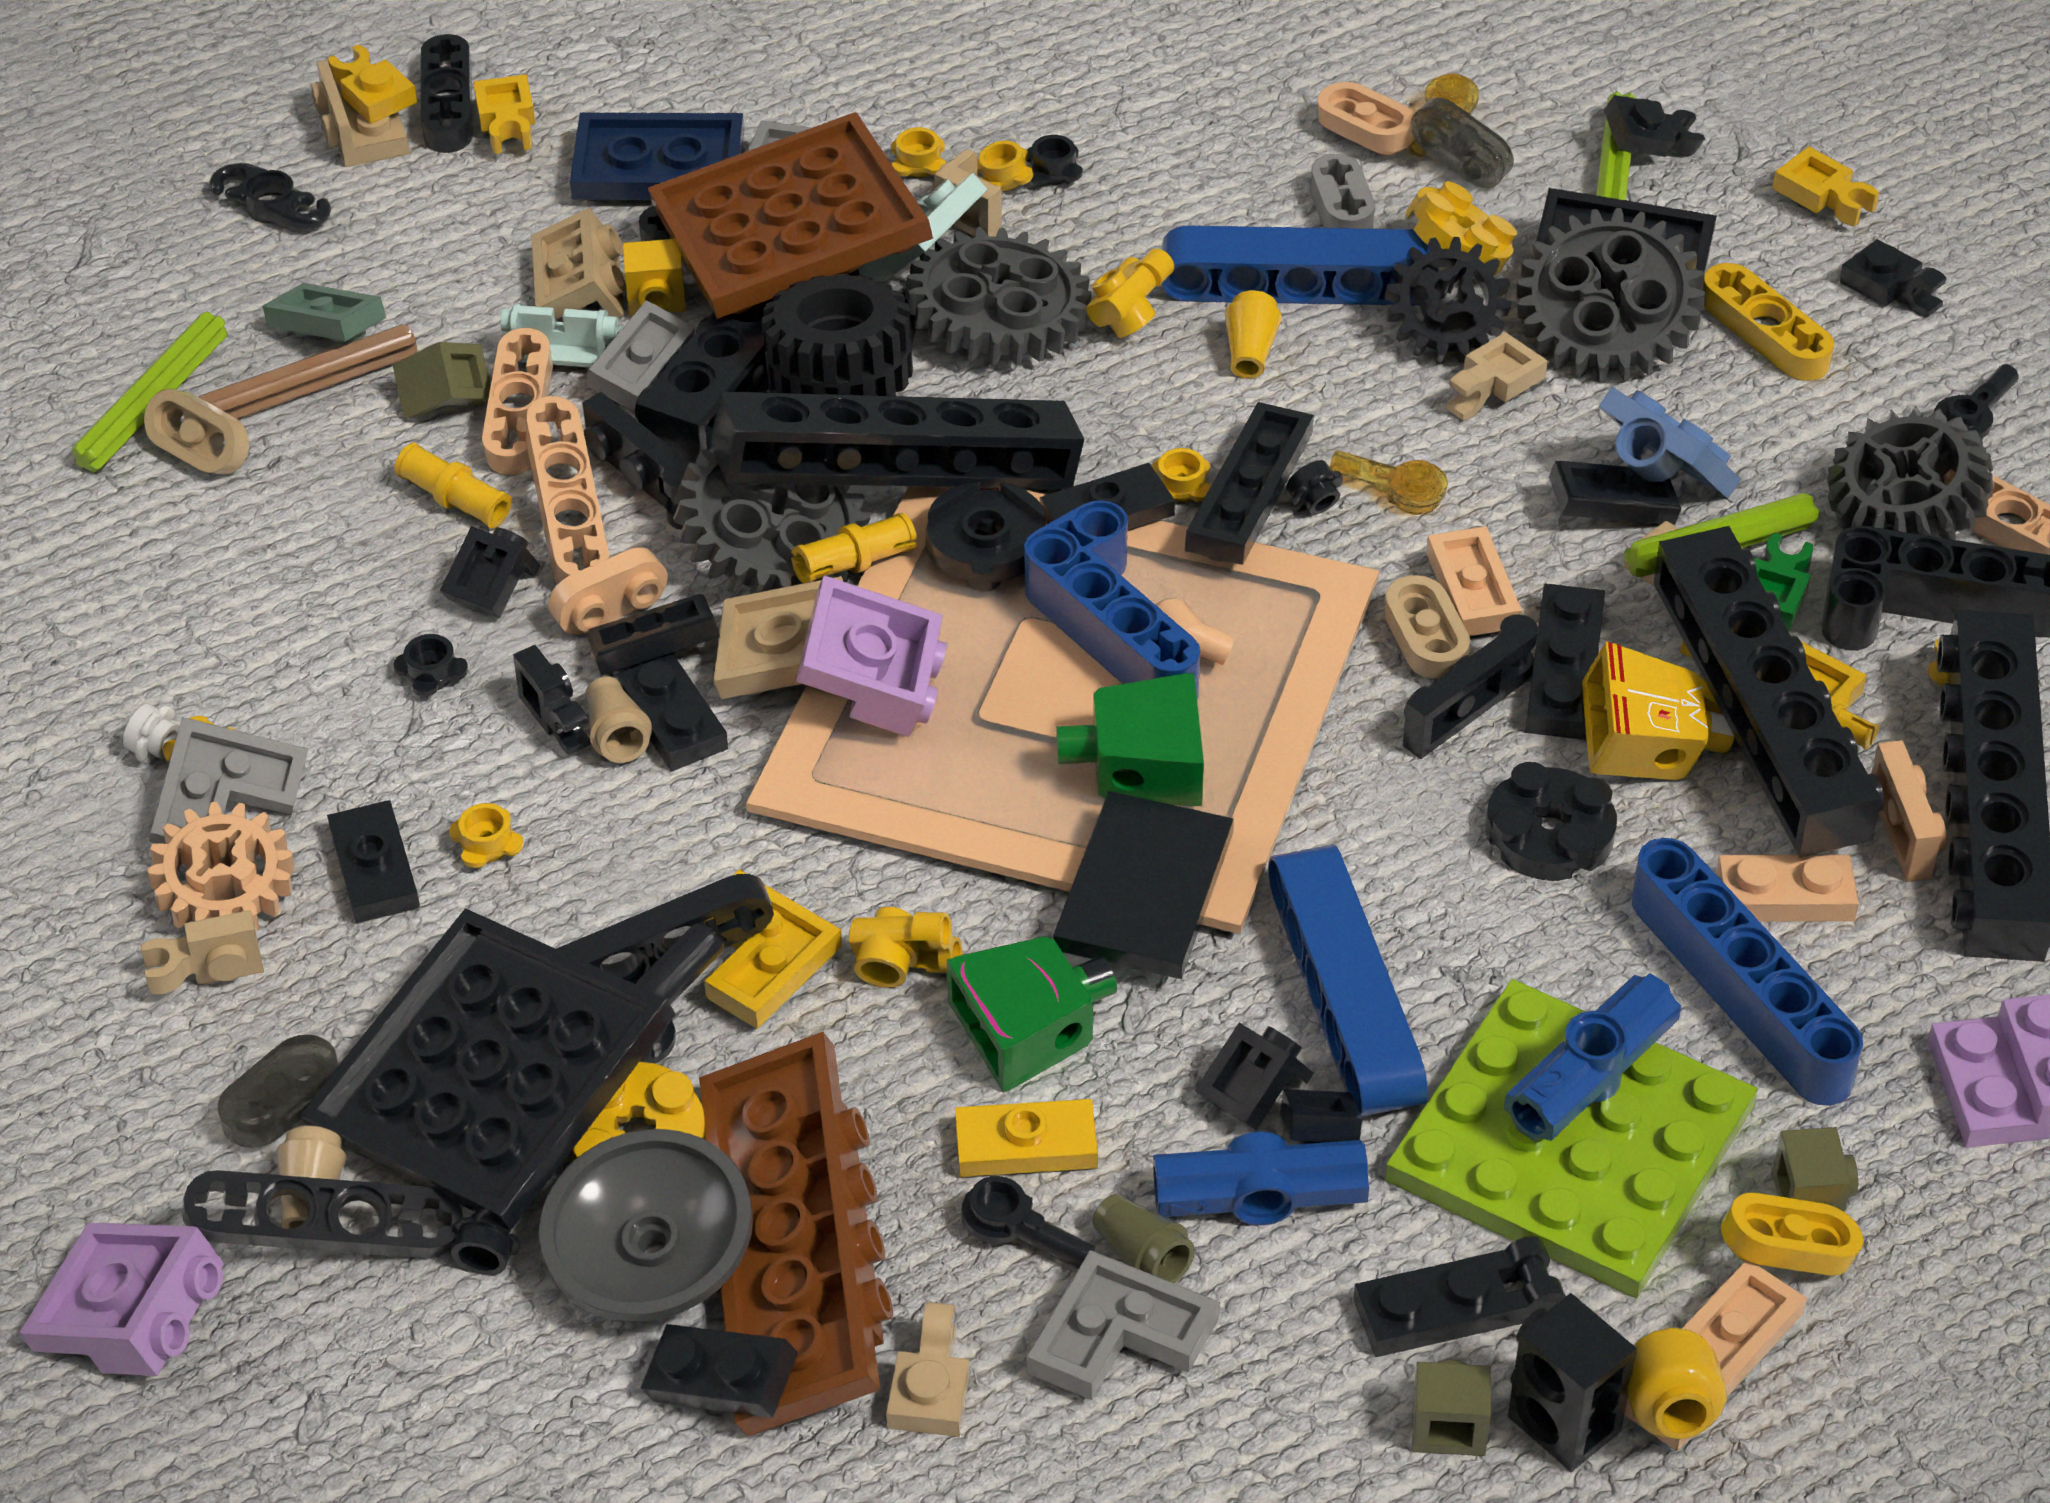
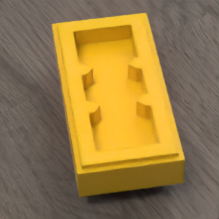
M1092 1099L955 1107L960 1177L1098 1168V1149Z

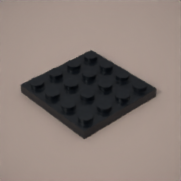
M465 908L299 1115L307 1126L322 1127L337 1133L342 1139V1146L423 1187L438 1188L459 1203V1205L486 1218L496 1220L507 1229L512 1230L676 1013L668 999Z

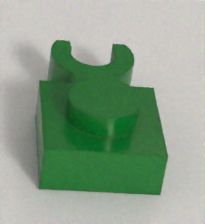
M1774 533L1767 540L1764 560L1754 558L1757 576L1765 591H1772L1775 594L1781 610V619L1790 632L1808 592L1811 574H1808L1813 554V544L1805 542L1801 552L1793 555L1786 554L1779 549L1782 535Z

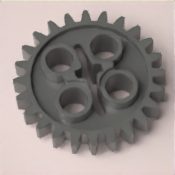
M1621 208L1615 209L1611 221H1603L1598 210L1593 209L1590 224L1583 225L1578 218L1571 215L1569 216V232L1565 234L1560 229L1551 226L1549 228V245L1535 241L1532 244L1533 259L1522 260V278L1517 279L1516 285L1517 298H1519L1517 300L1518 319H1525L1524 336L1525 338L1537 337L1536 353L1539 355L1555 350L1554 368L1559 369L1570 360L1575 362V377L1579 379L1586 373L1589 367L1597 368L1599 382L1603 383L1608 377L1610 369H1618L1624 382L1629 381L1631 366L1638 365L1645 374L1651 375L1653 358L1655 356L1661 361L1671 364L1673 362V345L1687 349L1690 331L1698 330L1700 327L1701 312L1699 311L1704 310L1705 291H1702L1704 272L1696 270V252H1683L1684 236L1682 234L1666 240V222L1663 220L1651 229L1646 228L1644 212H1639L1633 221L1629 223L1624 222ZM1588 257H1594L1601 268V274L1597 266L1595 267L1593 262ZM1620 259H1629L1634 262L1631 264L1624 265L1618 264L1615 261ZM1601 276L1606 289H1601ZM1569 280L1581 282L1580 285L1567 286L1562 283ZM1616 300H1620V314L1615 304ZM1651 303L1656 304L1660 307L1649 310L1643 309L1639 306L1641 304ZM1620 316L1633 333H1628L1624 330L1620 322ZM1591 325H1602L1606 327V329L1601 331H1590L1586 329V327Z
M981 227L976 228L975 238L969 239L962 232L955 231L953 244L939 238L935 242L934 250L928 249L920 255L919 260L911 261L910 274L907 275L905 299L908 300L909 314L915 315L914 327L916 329H929L928 341L931 343L946 339L947 353H953L960 348L968 349L967 356L969 361L975 360L981 353L988 354L992 365L998 364L1001 355H1009L1015 365H1021L1022 354L1028 353L1040 362L1044 359L1045 348L1054 353L1061 354L1063 353L1064 341L1074 344L1077 342L1078 331H1085L1088 314L1086 306L1091 302L1092 292L1088 291L1090 279L1088 276L1080 275V262L1066 263L1067 250L1062 249L1050 253L1048 251V239L1031 244L1028 243V232L1023 231L1016 239L1008 238L1005 228H999L996 237H988L986 232Z
M703 448L699 452L696 463H689L674 499L678 507L673 520L675 523L683 525L678 538L680 543L695 544L690 560L692 562L709 560L712 563L707 574L710 580L725 574L730 577L728 592L734 593L742 585L750 587V594L803 584L796 576L791 558L795 557L791 553L794 546L809 544L837 535L838 529L848 524L856 523L860 527L868 525L871 518L869 514L860 511L865 499L864 495L847 493L851 485L726 483L714 451L711 452ZM845 570L828 577L842 576L843 581L847 582L852 572Z

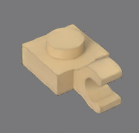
M1505 332L1465 356L1464 369L1455 374L1449 383L1460 394L1446 403V409L1461 420H1467L1482 408L1486 399L1491 394L1507 402L1545 379L1548 360Z
M251 910L184 923L186 937L176 939L157 938L140 945L146 968L164 965L160 968L144 971L150 994L172 992L180 987L185 979L195 973L199 986L219 981H230L239 977L264 972Z
M926 1302L922 1322L920 1352H897L886 1413L887 1429L960 1437L970 1378V1360L951 1357L956 1335V1325L953 1324L955 1305Z

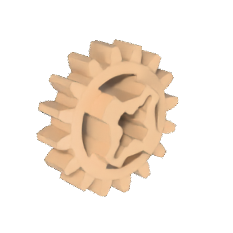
M211 802L208 810L209 816L200 818L190 808L185 810L186 826L182 829L167 823L163 827L166 844L159 843L152 844L151 846L153 866L148 867V875L159 911L171 909L174 926L181 928L184 926V923H188L190 920L198 921L251 910L255 930H258V913L262 911L275 917L280 913L278 896H290L292 892L290 874L294 872L292 851L287 850L286 833L284 830L277 829L271 831L268 814L262 812L252 820L247 819L245 804L238 803L230 815L222 814L218 802ZM259 854L265 862L262 876L257 874L256 857ZM181 864L187 867V882L184 885L178 879V871Z

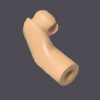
M1170 598L1155 604L1194 637L1199 644L1201 657L1224 665L1231 651L1234 636L1205 625L1182 600Z

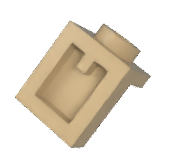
M965 149L949 163L943 164L935 173L933 190L947 179L955 186L971 173L977 176V153ZM978 177L988 190L952 227L975 237L976 228L981 227L988 237H996L999 228H1002V188Z

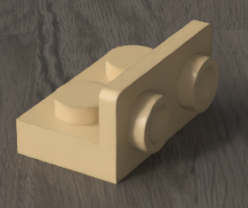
M328 60L316 62L319 82L310 83L317 115H322V124L328 147H339L345 167L410 154L407 135L398 112L370 124L342 98L341 87L335 83Z
M588 207L531 235L536 307L554 308L555 320L563 317L565 309L582 310L586 305L597 300L602 308L607 310L609 316L619 318L624 315L622 293L626 291V282L620 270L619 256L623 254V245L612 225H603Z

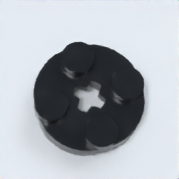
M980 482L958 485L941 494L931 504L928 512V524L925 529L927 553L941 570L953 577L966 580V584L971 589L981 592L992 591L998 588L1002 581L1016 578L1025 573L1024 544L1032 533L1046 525L1044 508L1031 493L1013 484L1000 482V491L991 489L980 490ZM977 529L987 533L998 530L993 535H979L975 533Z
M1530 761L1520 763L1512 770L1511 777L1496 787L1489 799L1485 826L1487 839L1490 844L1493 840L1494 844L1501 850V860L1509 868L1531 878L1548 881L1570 879L1574 869L1584 868L1591 864L1592 871L1606 861L1614 845L1617 813L1611 802L1612 790L1601 779L1588 778L1571 770L1545 767L1542 764ZM1542 818H1555L1563 823H1557L1554 829H1547L1542 827Z

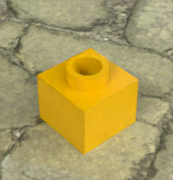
M674 240L623 243L629 316H633L646 300L669 313L685 312L682 257Z

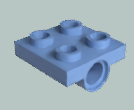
M1611 387L1598 406L1620 426L1616 436L1615 447L1618 456L1642 479L1650 482H1662L1671 478L1681 469L1727 499L1741 481V478L1726 465L1731 455L1713 443L1714 439L1708 433L1686 419L1679 423L1665 413L1666 409L1661 404L1641 391L1636 390L1630 398ZM1644 447L1655 453L1652 457L1641 460V453Z

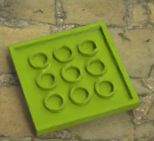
M1511 979L1387 1162L1385 1181L1512 1241L1529 1236L1539 1237L1543 1241L1551 1259L1637 1299L1755 1106L1758 1088L1655 1042L1622 1073L1620 1087L1614 1096L1605 1101L1591 1103L1552 1141L1538 1139L1534 1142L1516 1129L1515 1122L1504 1109L1505 1096L1564 1041L1566 1026L1570 1020L1586 1011Z

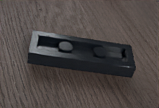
M1544 583L1525 733L1587 740L1582 680L1598 655L1605 590Z

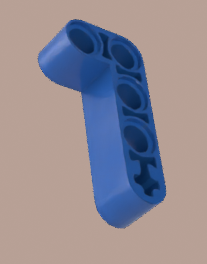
M1103 500L1091 501L1038 529L1027 538L1024 544L1025 595L1033 606L1122 684L1194 673L1198 700L1200 680L1199 644L1194 637L1121 576L1127 567L1128 534L1127 514L1122 507L1113 502Z

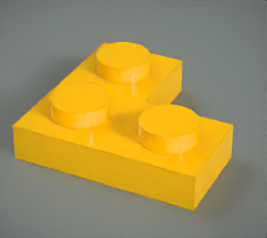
M738 869L733 875L747 873ZM767 885L765 887L774 912L771 923L756 935L730 945L737 950L704 981L707 999L756 1029L772 1016L842 947L840 928Z

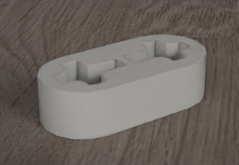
M1329 154L1315 160L1311 170L1310 189L1323 228L1373 229L1375 203L1358 162L1342 154Z

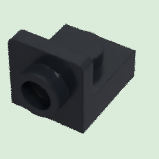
M471 526L440 592L448 600L500 619L522 572L536 576L541 565L526 549L529 543L520 535L500 527H496L492 534Z
M1239 1022L1196 1087L1195 1092L1256 1131L1291 1076L1308 1084L1314 1072L1296 1058L1302 1050V1047L1270 1026H1267L1261 1036Z

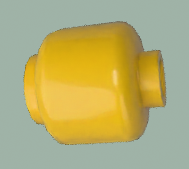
M1666 1328L1653 1331L1636 1341L1634 1344L1637 1348L1633 1372L1627 1385V1393L1633 1415L1646 1431L1659 1437L1676 1439L1694 1437L1711 1427L1723 1413L1727 1401V1392L1715 1350L1706 1339L1689 1329Z

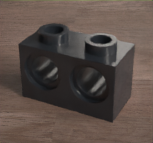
M1570 1293L1549 1311L1544 1307L1534 1311L1519 1328L1516 1335L1518 1347L1515 1368L1510 1377L1512 1389L1507 1417L1572 1473L1622 1431L1628 1399L1627 1385L1633 1372L1637 1348L1575 1295Z

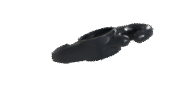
M242 162L227 164L217 169L211 176L209 187L214 195L223 193V183L226 181H244L239 186L228 188L225 191V197L230 201L244 204L248 215L255 221L273 223L294 231L314 229L329 219L332 208L326 198L317 200V210L309 214L297 212L299 208L314 204L315 196L310 192L296 189L292 178L285 172L266 170ZM270 193L283 194L271 200L257 199L262 195Z

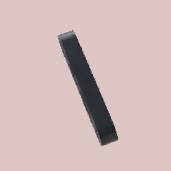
M736 874L556 949L635 984L681 937L664 938L667 933L674 929L692 926L696 923L706 924L720 937L725 948L763 931L771 923L774 915L773 906L764 882L759 877L751 874ZM631 953L629 957L612 964L602 963L612 955Z
M224 1170L206 1171L195 1177L186 1188L182 1205L183 1222L185 1225L198 1227L209 1242L423 1259L437 1258L451 1250L457 1236L452 1231L453 1225L457 1220L463 1218L462 1208L459 1203L434 1187ZM217 1191L223 1193L224 1204L246 1207L248 1193L259 1194L254 1211L255 1226L244 1225L247 1210L226 1209L222 1214L221 1221H211L207 1219L206 1208L195 1206V1203H206L209 1192ZM291 1195L304 1203L307 1208L308 1217L303 1224L296 1228H280L269 1219L267 1215L268 1204L278 1196ZM360 1200L369 1203L375 1208L378 1213L379 1224L369 1233L357 1235L343 1228L339 1221L338 1212L345 1204ZM391 1204L402 1205L398 1219L419 1220L423 1209L430 1208L436 1210L437 1221L448 1223V1226L439 1227L435 1238L424 1237L422 1225L400 1222L397 1231L398 1237L386 1235L392 1217Z

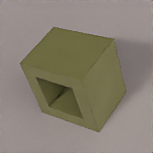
M1837 1127L1781 1131L1772 1170L1777 1195L1824 1203L1845 1212L1848 1197L1856 1196L1858 1192V1170L1854 1156L1852 1154L1844 1155Z
M1443 1360L1437 1363L1417 1362L1412 1400V1452L1485 1456L1491 1419V1366L1469 1365L1459 1360Z

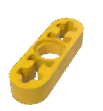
M1720 263L1706 271L1702 291H1705L1704 308L1782 372L1794 379L1803 381L1817 380L1829 372L1834 349V339L1829 332L1742 265ZM1756 317H1769L1778 320L1781 324L1774 326L1763 325L1755 322L1753 319Z

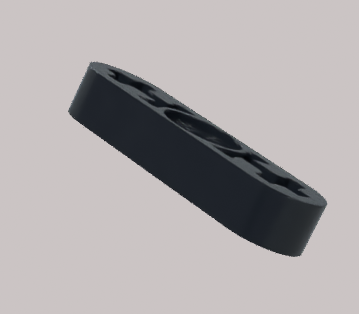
M453 34L434 36L428 39L421 47V124L423 137L428 148L441 153L459 151L468 146L473 138L470 49L468 42L464 38ZM443 61H450L451 67L441 66ZM445 90L459 91L451 95H435L436 93ZM452 118L451 125L443 126L442 119Z

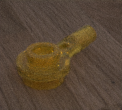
M1450 73L1436 77L1427 84L1424 98L1429 109L1428 114L1415 132L1413 142L1408 146L1409 151L1413 155L1418 157L1425 156L1445 127H1456L1458 123L1465 121L1471 116L1479 101L1478 87L1471 79L1459 74Z
M1336 450L1330 463L1333 473L1340 471L1344 477L1374 485L1377 491L1387 493L1388 503L1395 504L1400 510L1409 514L1422 515L1430 513L1439 506L1440 501L1446 496L1448 487L1446 474L1438 466L1424 460H1412L1394 467Z

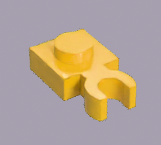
M361 45L352 47L354 62L343 63L334 55L328 57L335 83L341 87L342 98L370 124L417 103L415 85L386 59L376 64H371L369 51Z
M527 74L473 81L481 132L489 131L493 152L495 154L502 153V142L509 138L521 140L524 150L531 149L532 135L530 125H535V115Z
M1810 146L1775 171L1772 186L1773 190L1815 213H1818L1826 206L1833 209L1837 219L1850 226H1856L1859 223L1861 208L1871 213L1876 210L1879 196L1878 190L1873 186L1863 182H1852L1854 170Z

